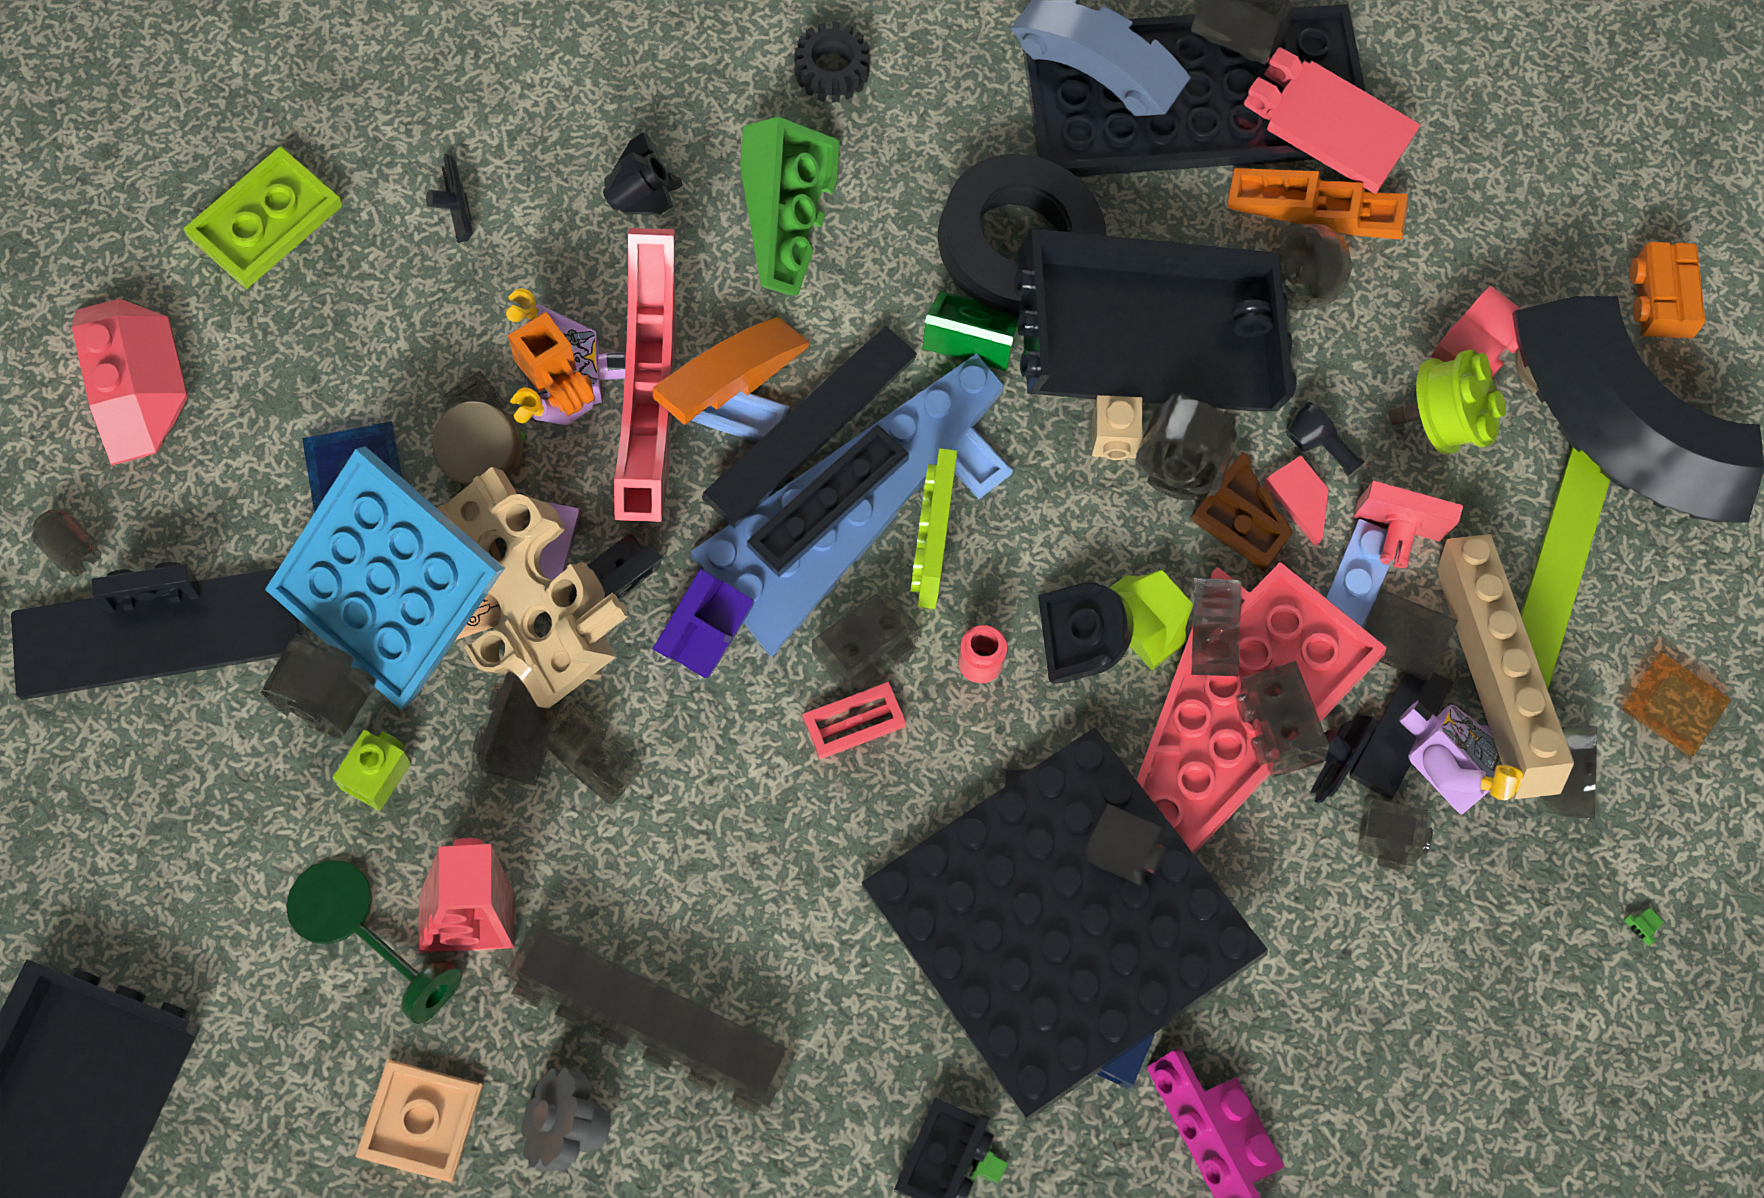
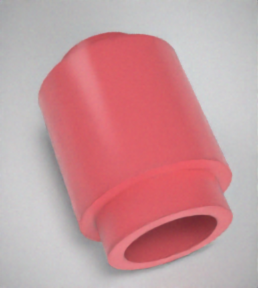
M988 625L975 626L964 634L958 655V667L965 678L975 683H988L999 676L1007 653V642L1003 634L996 628Z

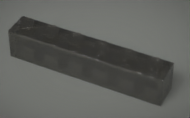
M532 924L504 975L509 985L514 987L511 994L517 999L534 1007H537L540 1000L558 1008L554 1016L563 1022L579 1029L583 1022H586L600 1029L598 1038L613 1047L624 1050L628 1043L645 1052L641 1059L648 1064L665 1072H668L670 1066L673 1065L689 1073L686 1081L692 1086L710 1094L717 1087L733 1095L730 1100L732 1105L754 1116L757 1115L759 1109L768 1113L771 1112L796 1061V1052L535 924Z

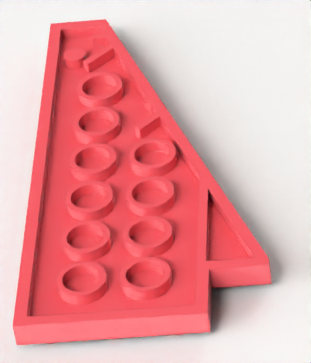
M1281 562L1251 592H1248L1217 566L1212 572L1138 774L1137 782L1193 854H1195L1385 655L1387 647Z

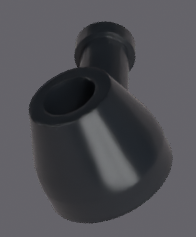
M1307 402L1298 410L1286 431L1288 438L1302 452L1323 445L1344 468V473L1347 476H1350L1365 462L1361 457L1358 458L1341 440L1329 417L1312 402Z

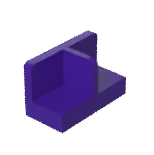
M700 569L652 649L668 659L679 662L703 678H709L754 605V600L714 575Z

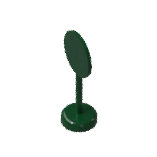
M328 860L311 866L299 875L289 891L286 904L289 923L299 936L315 944L330 945L346 940L353 933L357 934L411 982L403 995L401 1008L404 1015L412 1023L420 1024L430 1020L454 995L462 978L460 969L454 964L441 960L430 964L419 973L363 924L370 912L372 893L369 881L357 867L345 861Z

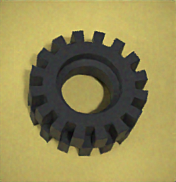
M824 22L818 24L817 33L810 27L806 30V38L800 36L797 41V47H795V76H797V82L800 87L806 86L805 93L809 96L817 92L818 100L825 102L826 95L832 96V102H839L840 95L844 94L846 100L853 97V90L859 93L863 89L864 82L867 83L870 70L868 42L864 43V36L860 32L853 36L852 26L846 25L844 31L840 30V22H832V29H827ZM826 53H837L847 60L848 66L841 71L829 72L819 68L816 62L819 57Z

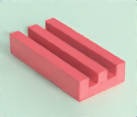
M889 682L802 714V719L808 729L819 760L906 727V721ZM883 697L886 701V705L858 714L820 730L816 722ZM888 714L892 715L890 720L825 744L823 741L827 737Z

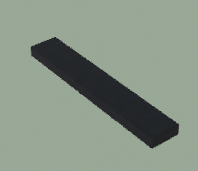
M885 325L703 492L702 499L735 529L916 359L917 353Z

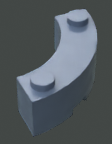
M1031 0L1011 27V30L1021 42L1023 50L1033 59L1060 62L1088 74L1117 95L1135 116L1166 114L1190 79V76L1181 64L1156 39L1150 45L1142 37L1130 30L1132 21L1105 6H1102L1098 12L1079 5V0Z

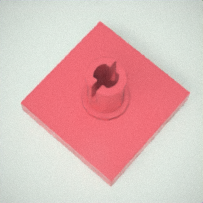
M1372 481L1356 502L1353 518L1388 527L1379 561L1389 565L1390 561L1394 560L1393 567L1407 568L1414 536L1417 535L1440 542L1459 523L1463 505Z

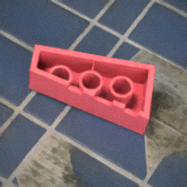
M460 838L453 841V846H439L419 894L418 953L514 948V890L492 845L484 844V840L478 838Z

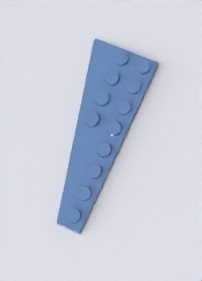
M977 353L768 497L735 529L729 524L690 551L691 557L702 570L714 575L754 600V605L743 623L770 657L780 650L781 646L806 621L808 615L825 595L827 596L833 590L837 581L855 561H858L898 515V511L912 494H916L924 485L927 465H937L939 448L952 450L968 429L975 426L1003 393L1004 385ZM878 424L909 453V460L786 572L778 577L747 547V540Z

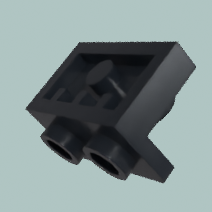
M628 534L590 562L588 567L593 570L604 590V598L614 593L620 599L659 569L662 556L651 543L643 548L632 534ZM576 587L571 590L569 595L571 605L577 596Z

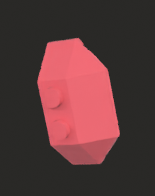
M122 299L77 309L72 323V332L89 407L111 465L156 454L163 445V440L174 426L188 399L168 316Z

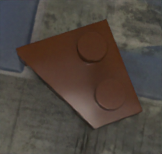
M1241 452L1194 512L1191 521L1265 572L1289 541L1293 531L1283 514L1275 509L1274 499L1266 485L1261 486L1251 470L1250 465L1252 462L1249 456Z

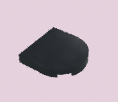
M1087 582L1038 595L1049 682L1053 684L1066 683L1102 673L1112 668L1125 655L1133 637L1134 622L1131 609L1120 594L1109 587L1094 582Z

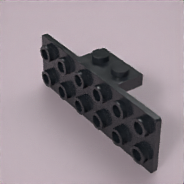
M163 562L155 565L154 569L137 572L126 569L114 570L109 572L106 577L92 579L94 598L15 610L11 613L16 695L21 700L297 655L301 652L298 618L265 590L279 568L200 581L196 579L187 563Z

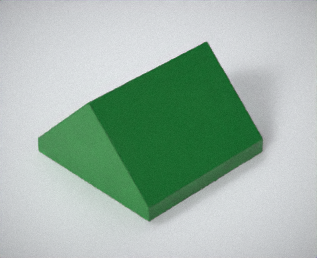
M939 291L927 313L922 349L962 360H968L977 353L988 367L1007 371L1018 333V316L990 309L974 299Z

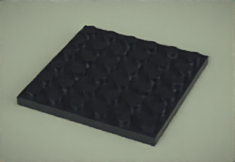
M1095 727L861 882L862 887L1026 1122L1260 961L1268 953V949Z

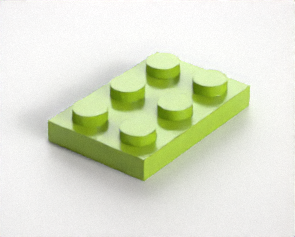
M279 146L185 226L183 230L195 245L247 290L343 205L337 194L285 149Z
M939 448L937 465H927L910 591L919 593L918 607L936 609L957 457L956 450Z

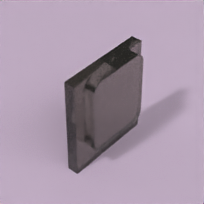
M1381 589L1362 628L1387 647L1385 655L1379 662L1429 682L1458 624V620Z

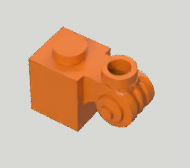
M544 312L508 335L514 361L538 393L545 389L550 395L548 401L553 408L557 407L560 412L569 417L579 412L584 404L594 401L590 378L587 375L583 376L579 371L574 372L576 364L572 345L547 312Z

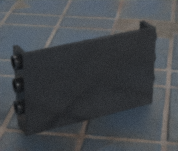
M1031 229L1018 248L1019 270L1015 278V293L1017 296H1021V311L1018 316L1017 329L1018 334L1024 338V351L1020 361V372L1023 377H1026L1027 394L1097 399V395L1142 397V403L1254 412L1279 411L1294 396L1297 379L1291 369L1292 336L1287 332L1286 324L1288 298L1283 293L1278 252ZM1243 301H1266L1271 307V313L1268 317L1272 319L1273 327L1269 332L1260 336H1238L1233 330V324L1236 320L1232 318L1231 309Z
M26 959L0 1011V1198H121L200 1028L188 1020L191 1012L167 1002H163L161 1008L157 1009L143 1003L146 995L126 986L118 985L116 991L112 992L99 987L102 979L89 972L73 968L71 974L68 975Z

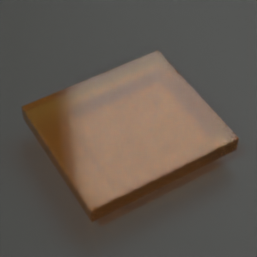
M1660 652L1627 698L1621 710L1689 757H1693L1731 699Z

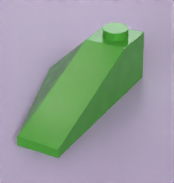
M779 116L743 126L740 169L761 287L786 295H799L813 253L811 244L807 240L810 227L813 225L822 227L825 214L821 210L816 211L822 192L832 194L837 182L840 140Z

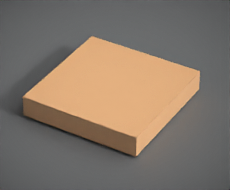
M387 1059L356 1157L454 1183L484 1085Z

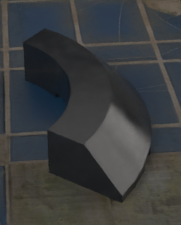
M1574 296L1515 310L1512 313L1516 341L1524 368L1529 366L1539 389L1536 392L1537 397L1541 403H1547L1552 414L1560 423V426L1557 428L1566 440L1578 452L1583 450L1593 462L1602 468L1601 473L1626 491L1632 489L1638 494L1653 500V505L1661 509L1672 508L1690 514L1689 518L1727 523L1749 522L1764 473L1760 425L1732 422L1709 415L1692 407L1668 390L1651 373L1634 348L1625 328L1618 296Z

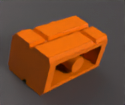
M1650 242L1646 244L1637 258L1632 259L1629 270L1630 282L1637 284L1638 296L1633 306V317L1635 322H1641L1642 336L1694 338L1706 323L1696 244L1675 243L1670 245L1669 242Z

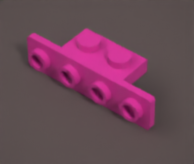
M1180 1048L1169 1052L1149 1065L1147 1071L1155 1084L1156 1090L1161 1095L1214 1198H1261L1253 1183L1277 1172L1285 1166L1238 1078H1233L1204 1091L1184 1052Z

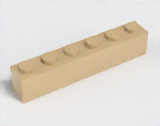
M1492 535L1447 539L1437 568L1441 587L1502 765L1513 766L1523 772L1520 789L1515 792L1513 798L1522 799L1561 794L1574 761Z

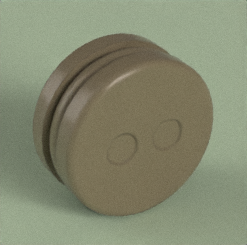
M469 401L452 407L440 418L433 433L432 448L438 466L449 478L456 482L470 485L476 476H481L491 467L503 470L507 478H509L521 460L523 440L517 423L508 413L484 402Z

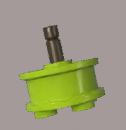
M1470 349L1459 352L1455 360L1443 362L1438 358L1423 361L1417 374V403L1389 410V419L1393 426L1405 424L1408 421L1421 420L1434 448L1443 455L1456 453L1461 445L1474 443L1478 447L1491 446L1498 436L1500 417L1506 414V403L1503 394L1499 390L1496 391L1488 357L1485 353L1478 354Z

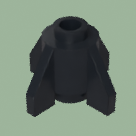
M644 132L629 141L614 169L605 177L603 194L607 203L616 211L620 210L625 214L661 215L673 207L669 192L677 190L683 186L681 178L670 172L667 173L661 161L653 155L654 150L649 136Z

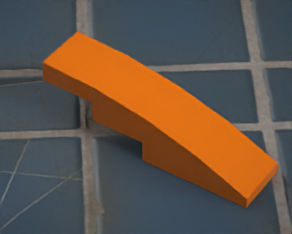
M1234 168L1227 204L1228 209L1339 233L1403 240L1409 201L1408 194H1375L1373 192H1365L1364 184L1360 182L1321 181L1319 171Z
M772 318L718 343L683 365L653 387V399L686 425L710 405L718 410L740 391L748 396L807 349L809 341L781 318Z

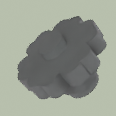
M552 1068L538 1081L535 1098L531 1099L525 1108V1119L521 1128L522 1136L527 1138L523 1155L531 1167L545 1171L553 1169L565 1171L578 1158L579 1152H588L591 1149L598 1150L606 1142L610 1132V1115L607 1111L602 1110L598 1103L588 1101L592 1084L583 1072L569 1068H563L561 1071Z

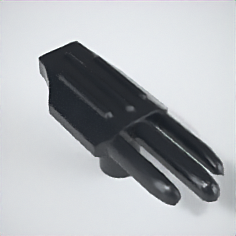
M444 154L445 168L441 167L446 191L428 190L426 204L428 207L450 209L457 243L466 242L473 235L467 195L460 181L455 158L452 155Z
M1358 714L1352 721L1343 724L1338 733L1334 729H1330L1322 735L1321 743L1328 749L1324 757L1326 763L1310 792L1315 794L1329 771L1330 773L1315 797L1314 801L1316 803H1322L1327 797L1334 796L1339 790L1348 772L1356 764L1371 738V734L1378 723L1375 717Z

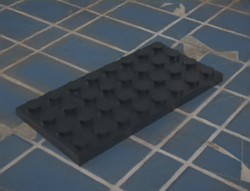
M1348 4L1128 19L1133 22L1130 30L1142 37L1150 45L1156 39L1173 55L1190 76L1189 81L1166 114L1135 116L1117 95L1088 74L1060 62L1033 59L1023 50L1038 157L1064 167L1076 177L1316 160L1314 157L1268 131L1267 127L1270 120L1261 117L1244 105L1246 98L1249 96V89L1258 77L1277 86L1280 94L1284 91L1285 88L1265 76V72L1270 66L1269 62L1279 47L1298 56L1301 64L1304 61L1309 64L1313 61L1366 92Z

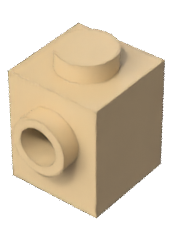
M1097 395L1092 414V456L1105 457L1110 460L1136 459L1142 440V397Z

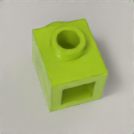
M363 730L332 778L342 791L381 811L411 763L403 751L405 745L401 741L385 732H381L377 737Z

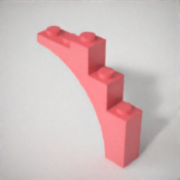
M629 228L627 344L621 433L614 475L615 520L661 522L669 478V430L672 414L653 399V387L673 373L676 354L675 229Z

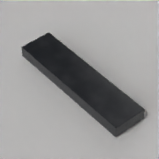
M877 424L747 540V547L771 571L780 577L909 460V453Z

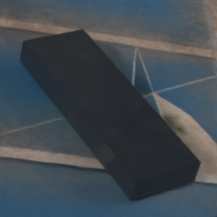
M1412 660L1349 778L1392 800L1411 765L1408 755L1416 741V737L1399 722L1400 717L1416 701L1422 703L1436 716L1454 682Z

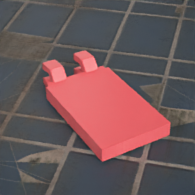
M1279 47L1269 62L1270 66L1266 70L1265 76L1285 88L1284 91L1280 94L1277 86L1258 77L1249 89V96L1246 98L1244 105L1261 117L1270 120L1267 127L1268 131L1354 182L1363 183L1364 188L1376 194L1417 134L1421 124L1315 62L1311 61L1309 64L1304 61L1301 64L1298 56Z

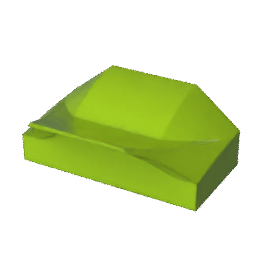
M1162 569L1141 576L1126 575L1109 587L1120 594L1128 603L1134 622L1133 637L1129 646L1152 671L1186 645V626L1194 605Z

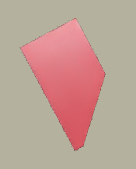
M1299 456L1268 476L1264 484L1313 545L1316 546L1323 538L1329 489L1305 459Z

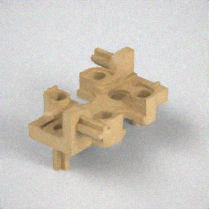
M494 467L489 468L481 476H476L470 485L445 505H440L437 508L487 553H489L491 543L499 537H502L507 545L505 556L502 560L498 561L505 569L487 594L494 596L499 602L501 608L499 623L493 631L484 633L464 648L478 669L489 673L518 676L528 689L536 705L542 708H550L585 680H598L602 676L599 670L617 657L604 635L628 617L626 612L628 608L624 602L619 601L614 593L604 598V590L593 570L589 569L588 565L584 562H579L576 565L569 564L568 568L555 579H549L542 573L540 568L541 552L548 543L555 540L565 530V524L551 504L517 494L503 470ZM530 512L531 519L529 525L524 528L525 517ZM576 587L577 596L572 605H570L569 595L571 590ZM547 612L551 616L552 627L546 636L540 638L535 633L534 621L540 613ZM504 642L505 653L500 660L499 649Z

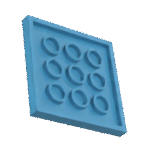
M364 446L355 449L265 590L402 710L416 698L498 580L505 567Z

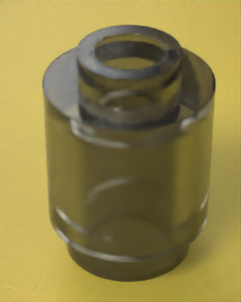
M67 509L48 510L35 520L31 540L60 571L69 572L73 577H78L86 571L83 565L84 561L94 564L101 558L102 553L97 548L98 541Z

